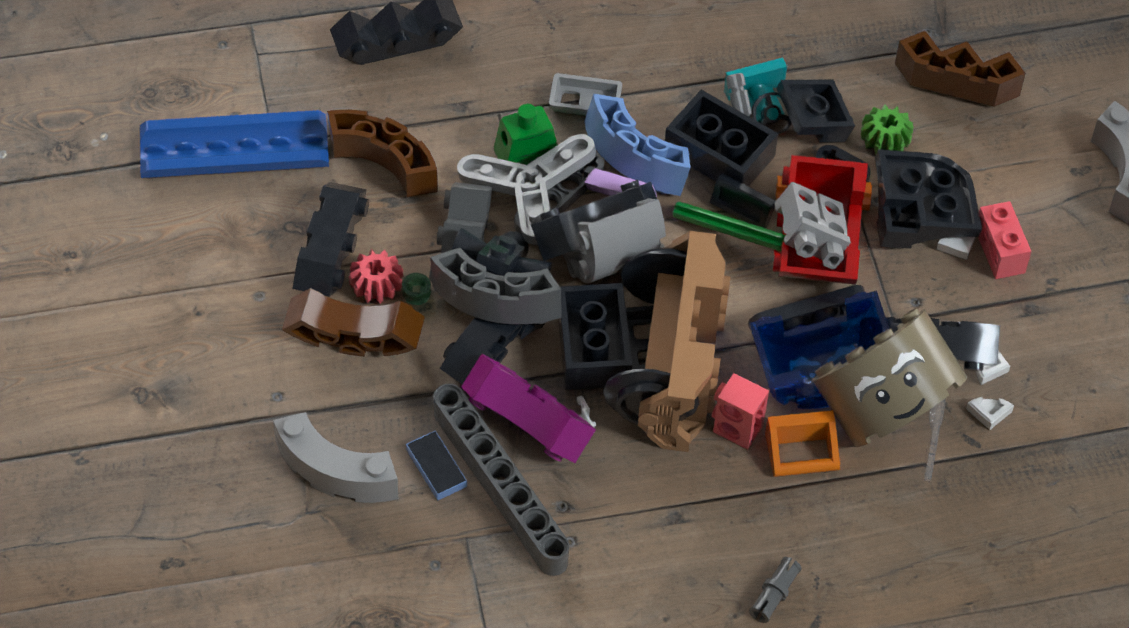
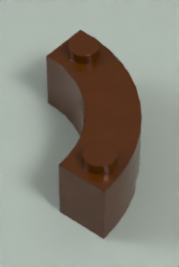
M352 109L327 111L329 136L334 158H362L385 167L400 181L407 197L438 192V175L435 161L423 141H418L408 132L407 127L388 117L383 120L369 116L368 111Z
M310 288L291 298L282 331L316 347H319L320 342L339 347V353L365 357L366 351H383V356H393L417 349L425 316L414 310L411 305L402 301L382 306H361L334 300Z

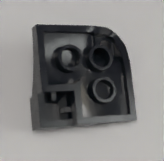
M878 149L875 156L878 180V219L876 223L880 247L911 249L914 244L935 239L979 237L982 225L975 188L969 172L952 159L939 154Z

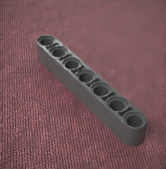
M454 384L439 386L434 392V416L436 421L540 570L550 576L562 574L566 571L569 562V542L464 392ZM461 428H470L471 430L465 431L461 430ZM486 452V453H489V454H487V455H479V454H477V453ZM496 477H505L506 479H504V480H497V479H494V478H496ZM516 501H520V502H523L524 504H522V505H514V504H512V503H513V502H516ZM540 527L542 529L539 531H533L529 528ZM557 552L560 555L554 557L549 556L548 553Z

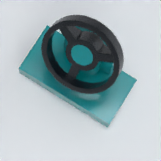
M783 57L726 72L724 93L728 101L730 100L729 93H732V91L728 89L726 78L732 74L742 73L746 83L743 87L744 90H747L752 111L751 118L764 126L767 123H776L779 120L788 121L783 129L776 132L778 135L788 130L792 124L789 116L785 115L777 98L780 97L779 93L773 90L778 86L780 80L786 79L787 65Z

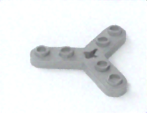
M578 134L569 137L528 165L479 154H471L463 157L458 162L457 170L459 178L463 183L492 186V191L516 196L522 236L527 243L538 245L531 224L542 221L540 214L551 211L547 190L590 163L596 155V149L591 137ZM528 180H529L530 182H534V181H535L534 184H531V183H529V182H528V183H525V182L528 181Z

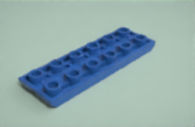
M319 110L148 120L140 125L141 178L329 167L326 114Z

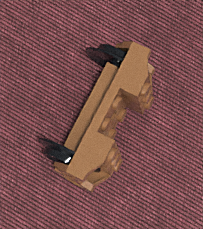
M689 231L673 240L672 244L665 248L650 250L634 256L625 263L621 272L623 285L633 296L647 303L654 304L645 369L619 372L608 379L603 393L606 403L624 419L642 428L647 433V437L662 449L689 452L690 443L705 427L707 413L712 414L714 410V395L717 390L720 358H714L717 331L724 332L731 276L724 275L726 262L715 243L716 234Z

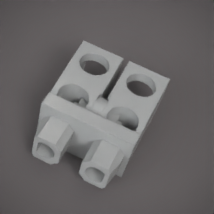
M791 182L774 203L776 212L783 214L785 245L795 248L797 255L804 258L814 256L821 259L824 266L835 269L844 259L843 252L851 243L850 237L847 236L843 203L820 193L816 196L815 191ZM799 195L805 197L804 201L799 197ZM825 206L831 208L832 210L829 212Z

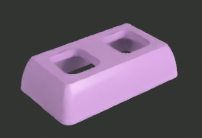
M594 169L586 178L585 185L591 191L612 196L622 192L621 185L635 180ZM639 181V184L643 185L645 182Z

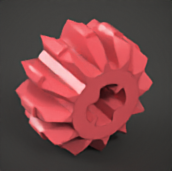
M371 249L369 256L359 253L357 262L351 263L349 284L351 288H354L356 297L364 296L367 304L372 299H377L381 304L383 297L393 300L395 291H401L403 268H401V265H398L396 255L388 257L385 250L380 254H375Z

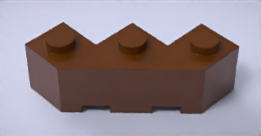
M926 31L900 40L895 65L912 86L993 107L1019 97L1026 74L1010 52L983 62L967 41L940 51Z

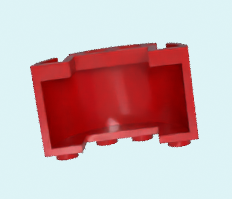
M791 155L790 167L783 166L781 185H787L788 187L791 182L815 191L816 196L820 193L843 203L847 236L850 237L851 243L843 252L844 259L835 269L824 266L823 261L814 256L804 258L797 255L795 248L785 245L783 242L781 252L774 250L773 272H778L779 277L856 285L860 258L858 246L861 212L866 189L868 163ZM799 195V197L804 201L805 197ZM825 206L829 212L832 210L831 208ZM778 213L776 227H782V234L786 235L783 231V214Z

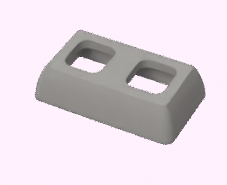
M556 73L553 77L549 105L554 112L586 116L593 94L620 98L622 82ZM564 93L579 95V104L561 103L562 95Z

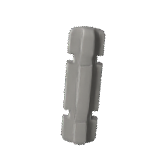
M737 73L727 76V86L732 91V93H729L732 107L750 117L749 114H752L747 90H744L743 87L746 85L744 75Z

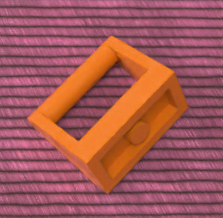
M833 410L771 416L767 418L765 437L774 477L840 470L836 421ZM826 439L830 458L780 463L778 444Z

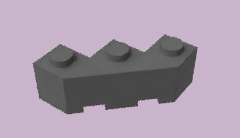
M454 182L451 190L445 191L444 208L449 209L444 226H439L437 232V245H442L441 253L452 250L456 236L461 228L484 241V232L489 219L492 186ZM430 267L429 281L432 282L431 267Z

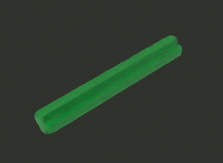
M680 201L675 204L672 212L674 218L780 252L784 237L786 236Z

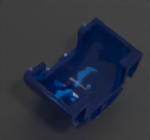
M877 290L869 293L860 292L852 297L845 298L846 316L827 318L820 323L808 326H796L789 331L784 332L781 315L762 317L755 322L749 323L770 393L776 401L783 405L794 402L799 409L829 407L812 381L817 376L815 371L830 361L834 365L839 362L844 364L847 362L845 358L847 354L861 346L864 350L876 344L874 341L876 336L890 329Z

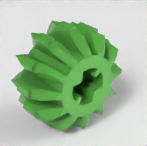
M885 104L881 110L873 107L870 114H865L860 135L861 139L865 141L866 149L875 148V154H877L878 149L903 151L904 147H908L911 143L914 127L913 122L909 121L908 113H899L898 106L893 110L888 109Z

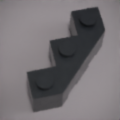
M422 0L413 10L390 1L372 19L349 11L330 29L339 57L359 65H364L443 46L463 28L453 0Z
M329 182L322 187L319 196L321 201L320 210L314 211L306 232L308 236L306 247H301L297 257L292 289L306 291L311 288L322 293L324 296L330 297L337 292V289L342 288L345 271L341 270L342 260L355 250L357 234H353L354 225L361 221L362 217H366L369 209V199L365 198L367 189Z

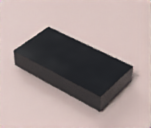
M722 173L717 178L709 203L747 223L767 228L776 201Z

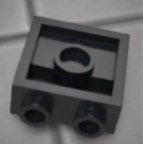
M834 79L780 80L776 89L797 135H816L819 143L846 142L855 124Z

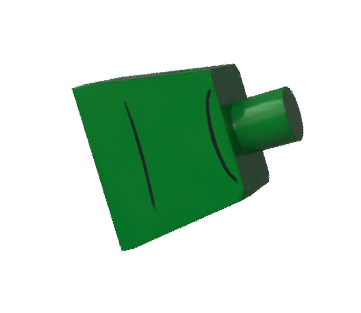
M527 103L521 105L517 113L500 119L494 143V152L498 159L528 165L558 145L554 128L542 106L535 107Z

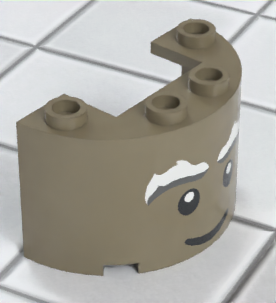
M915 308L904 314L900 318L902 323L896 326L898 328L897 331L893 332L891 328L887 329L874 338L876 344L866 350L862 346L853 350L845 356L847 362L844 364L839 362L834 365L830 361L815 371L817 376L812 381L830 409L833 410L835 417L854 447L869 444L871 442L870 437L875 434L882 438L908 424L949 396L947 389L952 386L957 389L966 381L967 375L925 309L919 312Z

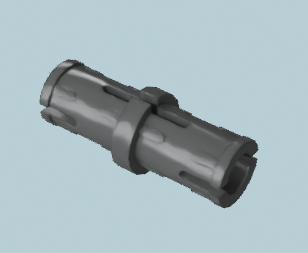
M783 557L773 576L765 580L762 585V593L749 609V613L754 619L764 609L759 622L767 623L779 602L785 601L789 594L788 588L802 570L801 565L796 560L789 571H787L792 558Z

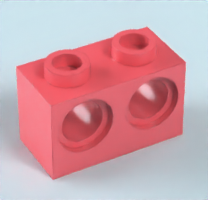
M1011 202L980 207L979 214L982 231L978 238L995 279L1026 273L1031 249Z
M733 373L727 384L722 382L714 395V400L717 401V404L711 416L715 419L713 432L748 450L764 425L769 390Z

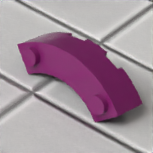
M481 354L461 386L470 396L468 400L471 404L482 410L488 407L525 430L546 447L544 452L551 458L559 462L565 458L576 463L596 429L575 411L568 410L557 402V398L536 384L530 389V383L516 375L515 371Z

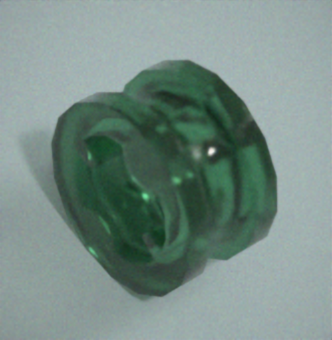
M411 273L404 278L402 294L407 303L422 305L430 299L431 282L426 275ZM413 286H420V292H413Z

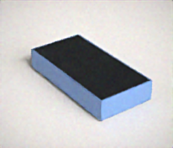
M436 430L406 444L408 454L437 501L467 487L466 478Z

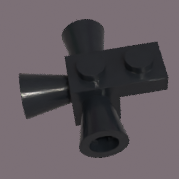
M461 228L452 247V250L461 247L471 259L485 266L488 273L505 276L507 272L525 273L548 269L550 272L552 268V262L525 258L529 251V244L524 240L521 233L515 231L506 232L499 237L495 235L487 244L464 228Z

